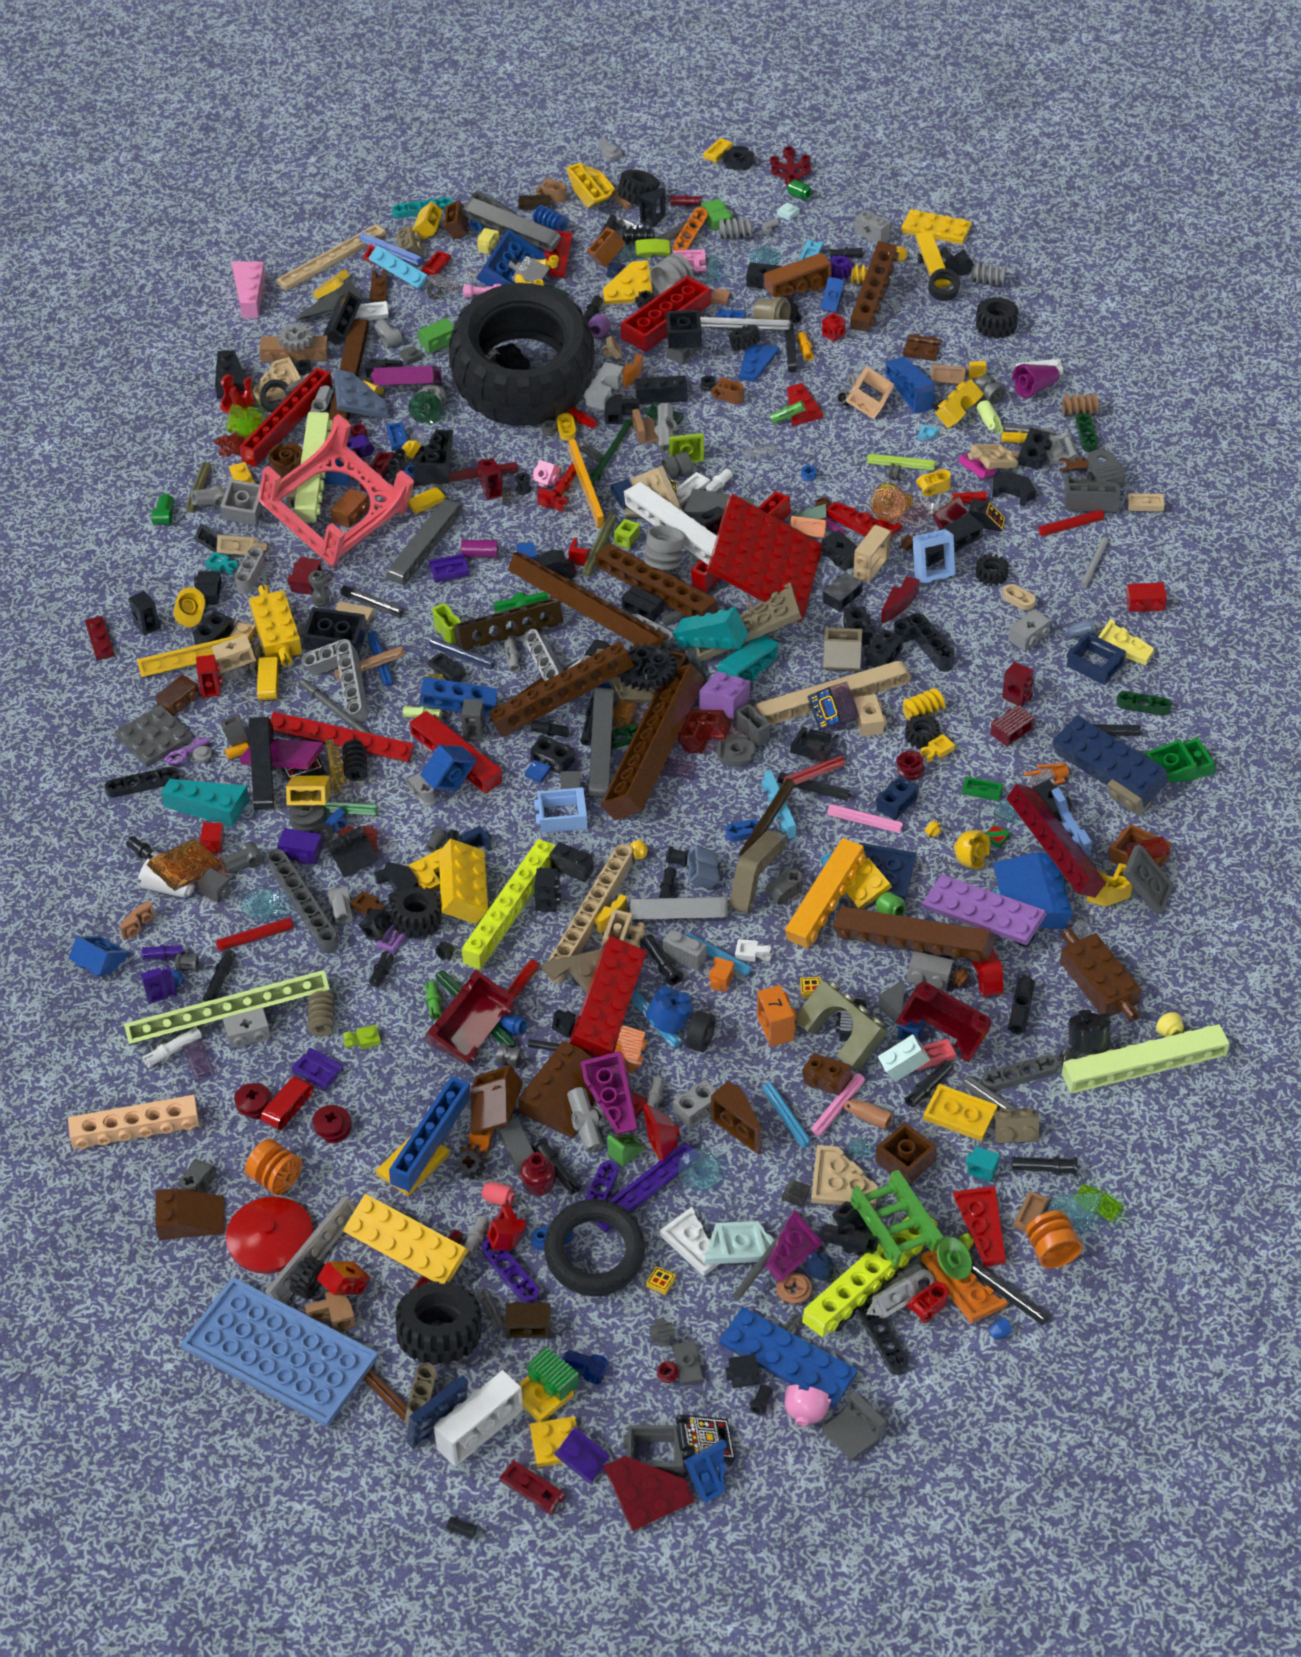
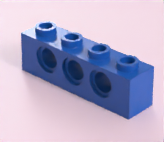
M423 677L419 706L462 712L464 699L483 700L484 716L490 717L488 712L495 708L497 688Z

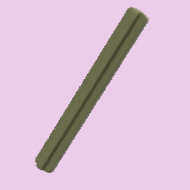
M610 512L607 514L582 569L584 576L590 577L595 569V553L605 546L617 520L615 513L612 514Z

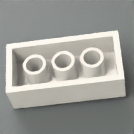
M502 1370L480 1389L474 1390L467 1400L457 1404L450 1414L436 1422L434 1432L437 1450L456 1467L523 1411L521 1387Z

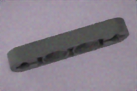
M1052 1055L1030 1059L984 1073L981 1084L993 1092L1052 1076L1056 1074L1059 1062ZM1032 1068L1035 1070V1073L1027 1074L1024 1069ZM1011 1073L1014 1074L1016 1078L1010 1080L1007 1079L1005 1075Z

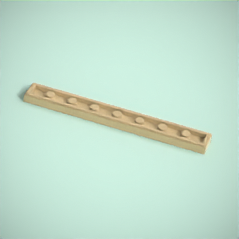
M375 224L276 279V283L287 291L368 246L359 241L360 234L366 233L381 239L387 235V231Z

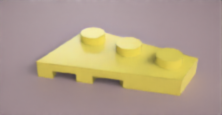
M1111 618L1099 635V638L1125 650V658L1146 665L1153 655V647L1138 637H1132L1128 634L1127 629L1124 627L1119 628Z

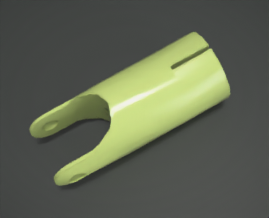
M987 400L981 401L976 409L984 424L989 430L995 429L997 434H1001L1003 427L992 404Z

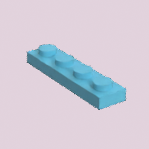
M378 245L368 258L371 262L386 269V271L418 290H421L428 279L425 273Z
M771 770L764 772V780L761 781L763 791L768 793L769 804L779 790ZM784 802L775 818L780 820L782 833H786L788 839L796 837V824L786 802Z

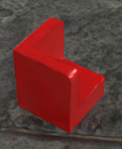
M574 537L568 550V556L575 565L584 566L591 550L578 548V538Z

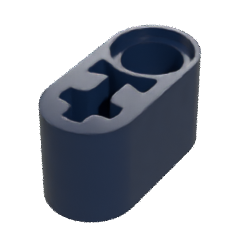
M628 479L610 485L611 493L622 510L625 507L629 508L625 504L624 491L632 487Z

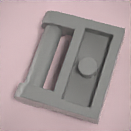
M1070 432L1050 436L1052 446L1050 451L1047 450L1045 454L1049 465L1066 463L1065 461H1059L1060 458H1068L1071 462H1074L1075 458H1080L1072 443ZM1061 443L1066 444L1069 454L1065 455Z

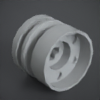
M672 253L650 270L651 282L659 293H663L686 275L691 278L694 277L690 263L683 255L678 253Z
M659 525L650 527L647 530L644 562L658 569L678 568L681 565L684 533L671 526Z

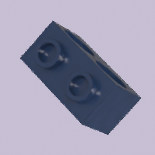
M900 775L895 781H891L883 792L877 795L876 810L896 820L918 799L919 786Z

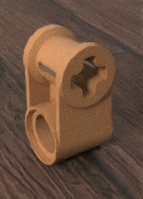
M546 178L543 184L536 188L537 195L549 194L550 200L553 202L562 203L567 199L566 187L563 182Z

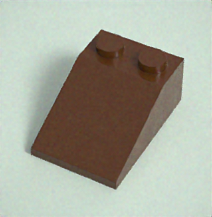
M727 1081L711 1095V1120L759 1155L761 1153V1126L743 1090L738 1085Z
M180 1188L156 1190L155 1227L158 1239L167 1240L224 1234V1197Z

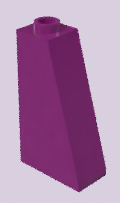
M441 367L374 368L372 381L377 386L442 384Z

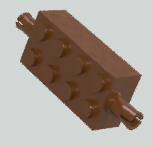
M1071 928L1068 931L1066 929L1061 937L1068 945L1061 949L1060 964L1100 1014L1113 1016L1123 1012L1129 1022H1133V1019L1136 1021L1140 1017V1013L1134 1007L1140 1001L1141 988L1096 933L1080 940Z

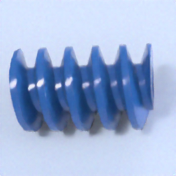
M543 204L539 205L533 213V221L552 230L565 231L569 223L567 217L556 211L554 212L553 209L547 206L544 207Z

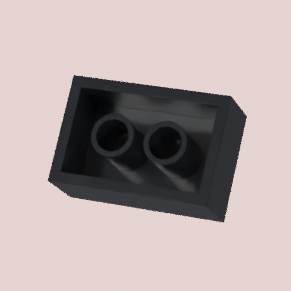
M312 607L302 637L305 648L309 650H315L346 639L357 650L359 657L368 625L365 614Z

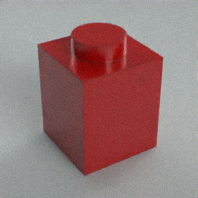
M203 822L200 836L202 852H222L225 837L223 823Z

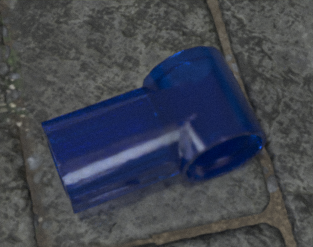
M567 1350L563 1356L565 1363L574 1368L586 1381L596 1385L601 1384L609 1366L607 1358L599 1354H593L590 1357L571 1350Z

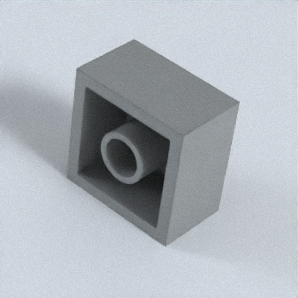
M229 479L220 507L222 519L257 525L263 506L258 501L260 484Z

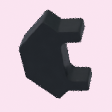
M1008 473L993 477L992 497L998 498L1000 493L1020 497L1019 505L1025 506L1028 500L1036 497V488L1028 477Z
M387 862L384 869L374 872L377 884L389 882L394 889V892L388 894L390 905L392 898L396 897L398 891L402 892L403 888L408 889L409 886L418 887L417 878L409 866Z

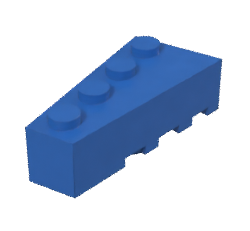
M904 356L886 361L885 375L894 384V387L912 412L918 414L932 410L933 403L935 402V383Z

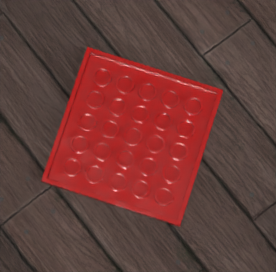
M731 494L727 500L706 571L762 602L770 600L772 598L771 595L776 591L780 593L786 589L785 585L790 582L802 617L797 621L801 622L805 615L822 544L742 498Z

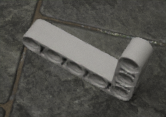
M529 630L524 636V642L544 681L563 672L547 639L537 630ZM587 655V656L582 657V658L579 659L576 663H574L572 666L578 664L579 662H581V661H583V660H585V659H587V658H589V657H591V656H588V655Z
M343 639L303 655L302 664L313 675L339 668L346 711L356 722H364L368 718V707L358 652L350 641Z

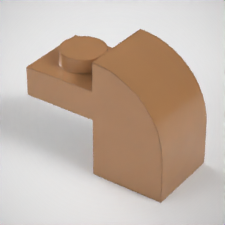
M325 1292L326 1300L315 1301L305 1305L307 1316L318 1322L331 1319L333 1329L337 1332L356 1328L351 1303L344 1295H332L330 1292Z

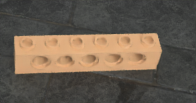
M194 1095L68 1117L69 1134L73 1149H85L94 1145H107L111 1142L128 1141L139 1137L146 1138L155 1134H168L172 1131L190 1130L194 1127H200Z

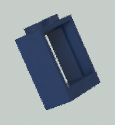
M1088 632L1083 638L1078 640L1074 648L1068 651L1066 658H1068L1067 667L1106 685L1124 665L1126 651ZM1089 650L1108 661L1101 668L1081 657Z

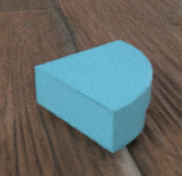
M923 424L918 434V439L927 440L935 437L939 433V428Z

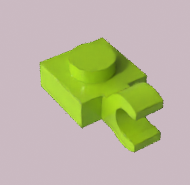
M376 1025L357 1028L356 1034L353 1032L343 1033L345 1048L360 1045V1049L381 1045Z

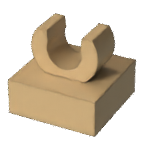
M612 335L606 338L607 344L602 347L604 350L603 355L606 358L613 355L615 359L622 357L621 346Z

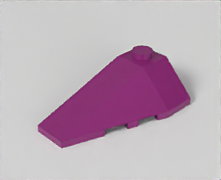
M618 1051L581 1061L584 1081L616 1134L638 1130L628 1067L622 1052Z

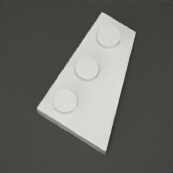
M693 1207L660 1230V1236L703 1276L720 1265L703 1263L710 1239L707 1238L701 1222L696 1218Z

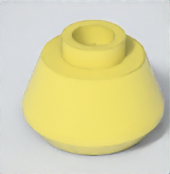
M1168 1012L1162 1015L1157 1022V1032L1164 1037L1181 1034L1184 1026L1180 1014Z

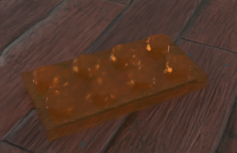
M194 838L150 859L147 866L168 887L176 891L199 880L210 868L215 871L219 870L222 863Z

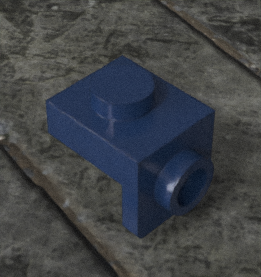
M481 826L467 831L460 836L462 843L473 847L482 844L487 851L491 850V835L488 831H484Z

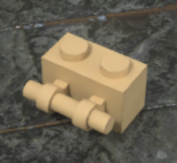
M613 909L603 936L602 947L611 935L640 948L639 942L644 937L645 925L639 922L637 926L631 925L632 913ZM628 935H632V936H633L632 940H631V939H627V938H628Z

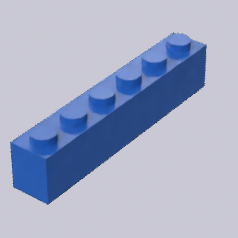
M454 1076L449 1078L389 1168L391 1185L408 1192L411 1190L471 1098L470 1083Z

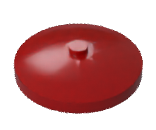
M264 1197L253 1200L241 1207L233 1215L227 1226L226 1243L228 1251L233 1260L248 1271L260 1274L281 1272L313 1234L312 1221L307 1211L293 1200L283 1197Z

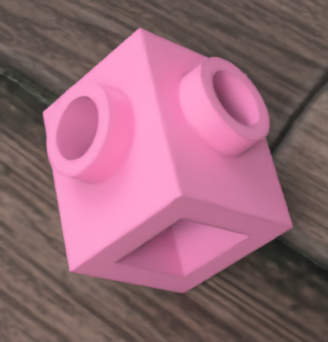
M539 460L538 465L534 468L532 480L538 481L537 485L544 488L548 486L554 487L559 479L561 467Z

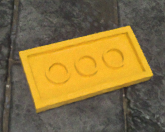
M910 209L901 227V232L916 235L917 233L932 231L933 237L936 240L963 245L971 228L972 221Z

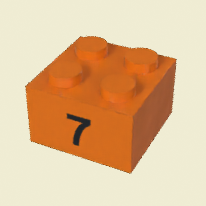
M781 985L757 991V1018L770 1047L794 1041V1032H796L794 1022L797 1019L794 1007H790L789 996L787 992H783Z

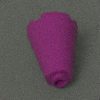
M1018 365L1012 373V380L1015 381L1014 390L1020 397L1029 398L1057 382L1060 372L1054 365Z

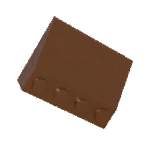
M563 1040L519 1096V1113L573 1139L578 1131L574 1129L572 1124L573 1112L567 1094L575 1088L582 1087L586 1089L590 1105L593 1106L596 1099L584 1081L580 1063L581 1061L592 1059V1057L581 1048Z

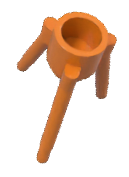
M1063 762L1057 764H1038L1037 768L1049 769L1030 771L1023 774L1024 776L1050 773L1051 778L1056 779L1053 784L1058 785L1065 783V778L1069 776V769L1067 764Z

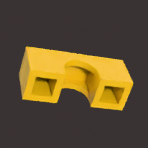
M972 379L964 382V380L956 386L957 390L947 395L948 399L943 400L938 405L939 409L935 414L947 428L956 424L966 414L964 409L974 405L984 395Z

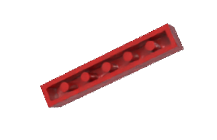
M425 711L409 722L411 735L432 752L439 745L464 747L477 760L466 779L483 793H488L502 783L501 768L497 764L492 763L486 755L478 752L473 745L464 741L460 735L454 733L448 725L440 722L435 715Z

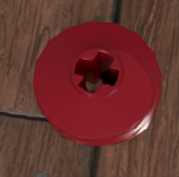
M259 1083L245 1084L234 1095L236 1110L241 1115L255 1120L261 1119L263 1110L272 1101L270 1090Z
M326 1105L318 1109L313 1116L314 1131L327 1143H339L350 1134L352 1128L350 1115L341 1106Z

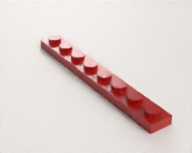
M274 711L271 717L274 732L323 742L324 744L343 747V744L349 740H360L366 748V753L410 763L415 747L413 743Z

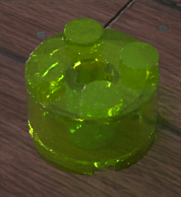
M232 404L228 413L226 431L230 433L236 431L238 436L249 437L262 423L263 415L261 412H257L255 407L248 406L246 409Z

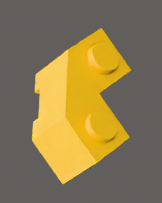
M1119 863L1114 877L1099 873L1106 883L1096 898L1087 896L1086 901L1106 907L1131 898L1134 887L1123 875L1126 865Z

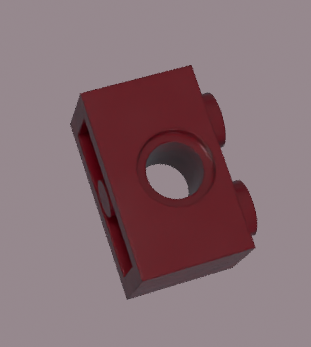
M1014 661L1004 674L1002 698L1020 705V707L1025 702H1029L1033 696L1034 670Z

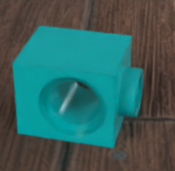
M975 1146L973 1153H968L965 1165L968 1166L967 1174L992 1182L999 1166L1000 1154Z

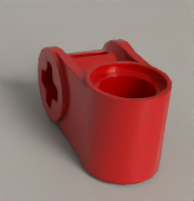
M939 1281L931 1283L930 1286L915 1295L908 1302L907 1309L913 1311L920 1318L921 1323L928 1322L935 1314L946 1307L948 1303V1287Z

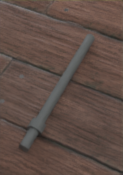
M305 679L300 680L299 685L307 690V693L312 698L318 699L354 730L370 733L323 695L318 687L311 685Z
M797 1211L799 1215L803 1218V1214ZM781 1232L733 1293L732 1297L734 1300L739 1301L764 1269Z

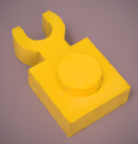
M942 734L928 742V747H923L920 750V754L922 756L927 754L926 762H931L936 755L942 758L954 751L955 744Z

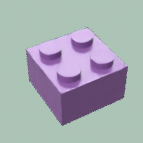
M716 672L700 689V709L732 719L736 716V709L745 705L750 700V681L723 672Z

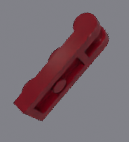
M514 1460L500 1476V1482L539 1506L548 1515H552L556 1510L555 1506L558 1503H562L566 1498L560 1489ZM546 1494L551 1496L549 1500L544 1498Z

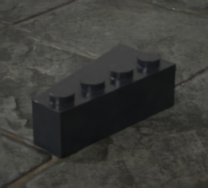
M435 430L429 439V444L424 447V452L420 453L418 461L414 463V482L449 484L453 454V430Z

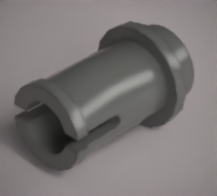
M437 828L432 831V837L426 845L429 852L438 850L442 841L446 840L447 833L445 830Z

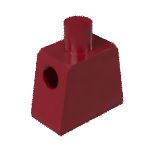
M482 459L478 461L479 482L486 500L503 497L501 470L495 459Z

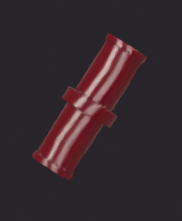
M688 194L684 196L671 195L670 200L676 201H671L670 205H684V207H688V205L701 206L703 196H689Z

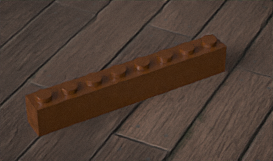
M842 906L833 925L838 937L844 940L853 939L862 943H876L880 946L890 945L898 949L908 948L917 952L926 951L932 952L935 955L944 954L954 958H968L975 962H987L995 942L990 930Z

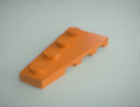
M930 1250L921 1255L920 1260L933 1273L937 1281L946 1284L949 1297L971 1324L1007 1307L1008 1302L994 1295V1290L988 1285L983 1286L976 1280L977 1277L972 1272L966 1278L956 1280L948 1276L940 1266L937 1251L931 1252Z

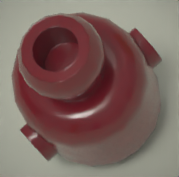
M538 1152L532 1153L525 1159L521 1165V1173L518 1174L523 1188L531 1195H546L555 1185L556 1177L553 1163L544 1154Z

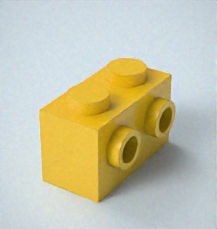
M431 201L419 211L413 227L414 232L417 231L423 240L427 237H432L436 233L444 211Z

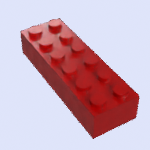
M686 275L620 323L621 339L647 352L667 337L666 312L699 310V312H702L711 305V288Z
M611 935L608 937L601 949L569 1040L570 1044L581 1048L588 1055L595 1058L613 1052L647 953L646 950Z

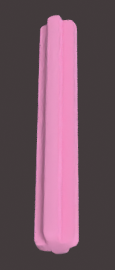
M830 804L828 808V815L872 827L900 833L903 827V823L900 821L833 804Z
M860 1073L853 1076V1079L842 1093L834 1099L813 1125L811 1130L816 1136H820L825 1132L844 1108L845 1102L849 1101L864 1083L865 1078Z

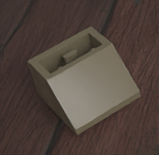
M825 628L823 669L860 671L862 629Z

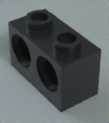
M1030 427L1018 455L1019 465L1039 470L1041 464L1044 465L1046 460L1045 454L1047 450L1050 451L1052 446L1050 433Z
M866 607L843 608L844 628L862 629L861 645H869L870 638L873 637L872 626L869 627L871 623L870 614L866 613Z
M214 611L194 630L195 645L228 638L234 630L232 618Z
M541 735L530 748L531 762L536 760L551 766V771L561 775V772L567 771L575 762L574 748Z

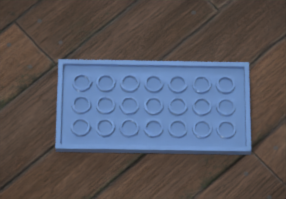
M235 1277L230 1279L180 1344L183 1350L326 1427H329L379 1358L376 1351Z

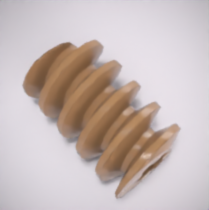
M1088 393L1085 394V397H1083V394H1079L1078 398L1075 394H1072L1071 399L1066 394L1062 400L1063 416H1065L1066 411L1072 416L1073 411L1078 415L1080 411L1086 414L1087 410H1089L1090 415L1093 414L1094 410L1098 415L1099 402L1095 393L1091 397Z

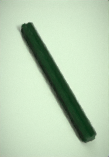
M444 970L436 973V980L455 998L462 987ZM497 1023L490 1033L500 1043L508 1044L510 1048L516 1047V1041Z

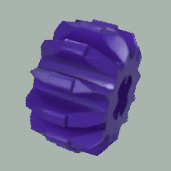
M838 254V256H832V258L828 259L831 262L832 278L842 280L843 278L848 279L851 276L854 264L850 257Z

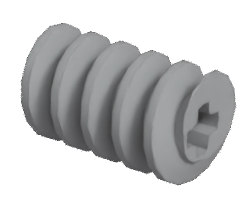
M746 217L745 222H743V219L739 218L737 223L736 219L733 218L731 223L729 218H727L724 223L723 219H720V238L723 235L727 239L728 234L731 239H733L734 234H736L738 239L740 234L746 238L747 233L752 238V220L750 222L749 218Z
M977 262L972 267L971 282L976 278L977 283H980L982 280L983 284H986L989 280L990 285H993L995 281L996 286H999L1001 282L1002 286H1004L1005 266L999 270V265H996L995 269H993L992 264L986 268V263H983L982 267H980L979 262Z

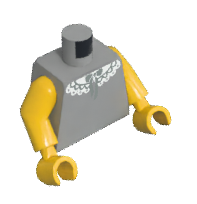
M552 255L548 261V259L536 260L526 256L522 263L512 258L508 265L516 271L512 280L515 283H532L544 286L542 279L548 271L549 265L551 268H556L559 258L556 255Z

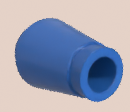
M504 1014L498 1022L501 1027L514 1035H522L527 1028V1020L522 1015L509 1014L507 1016Z

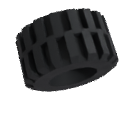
M625 170L621 174L617 192L625 201L640 205L639 197L644 193L659 189L660 181L654 175L642 170Z
M992 297L982 300L978 304L976 312L977 331L979 333L982 332L983 336L987 335L988 338L994 337V339L1011 336L1017 329V305L1013 301H1009L1010 299H1004L1003 297Z
M409 886L408 889L403 888L402 892L398 891L396 897L392 898L391 921L394 924V929L399 931V934L405 932L407 938L414 937V939H419V937L425 938L428 934H434V930H438L439 925H441L440 897L436 896V892L430 891V888L426 887L424 889L422 886Z

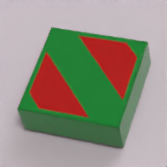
M995 824L985 833L990 838V844L1001 848L1010 837L1009 831Z

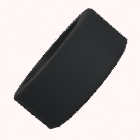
M942 268L934 271L928 283L930 295L940 301L952 300L957 296L960 288L959 276L950 269ZM946 279L954 287L951 290L944 291L935 286V281Z
M273 379L263 385L260 392V402L266 411L272 413L278 407L267 401L266 393L270 388L282 389L286 394V398L292 393V391H286V388L289 386L286 382Z
M701 1011L694 1015L687 1034V1048L702 1053L707 1050L715 1029L716 1020L714 1015Z

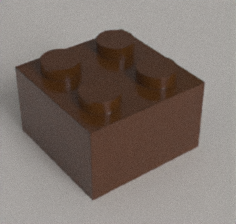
M904 1122L876 1147L875 1162L890 1174L899 1170L910 1185L936 1161L937 1146Z

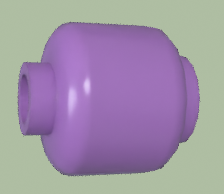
M594 315L588 322L594 338H602L610 330L611 324L605 315Z

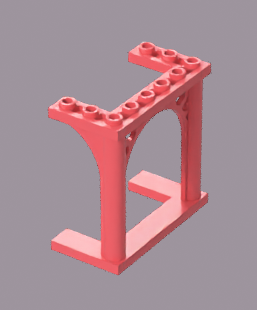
M339 414L333 418L330 435L322 446L309 459L282 479L270 466L265 467L258 495V501L331 567H335L342 555L397 513L404 514L407 511L414 485L411 476L401 470L396 475L393 487L379 473H376L367 462L359 458L353 450H350L347 447L351 425L348 420ZM339 459L344 466L338 467L335 461ZM323 472L344 473L358 480L365 487L370 498V509L365 518L346 533H343L331 523L327 526L325 538L323 539L280 501L314 475ZM380 496L385 502H378L374 498Z

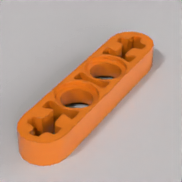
M698 207L693 211L675 240L673 251L689 249L706 221L708 215L706 209ZM690 224L697 225V228H692ZM684 234H687V235H689L691 238H690V239H686V238L683 237V235H684Z

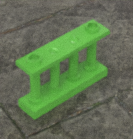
M899 1170L891 1172L888 1185L863 1194L858 1185L854 1186L850 1198L851 1204L858 1210L873 1235L877 1236L885 1257L891 1261L894 1267L899 1265L903 1252L923 1244L927 1245L931 1252L937 1251L938 1244L943 1240V1236ZM890 1193L898 1200L897 1203L874 1211L869 1201ZM901 1210L905 1211L910 1218L885 1228L880 1218ZM912 1227L916 1228L921 1235L899 1245H896L891 1235Z

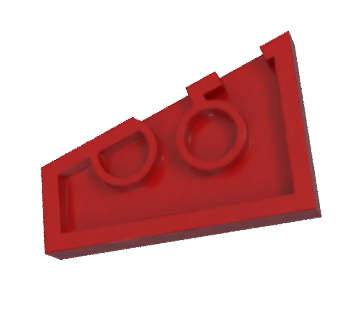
M803 383L787 387L789 406L799 401H802L805 406V411L792 416V427L823 418V412Z

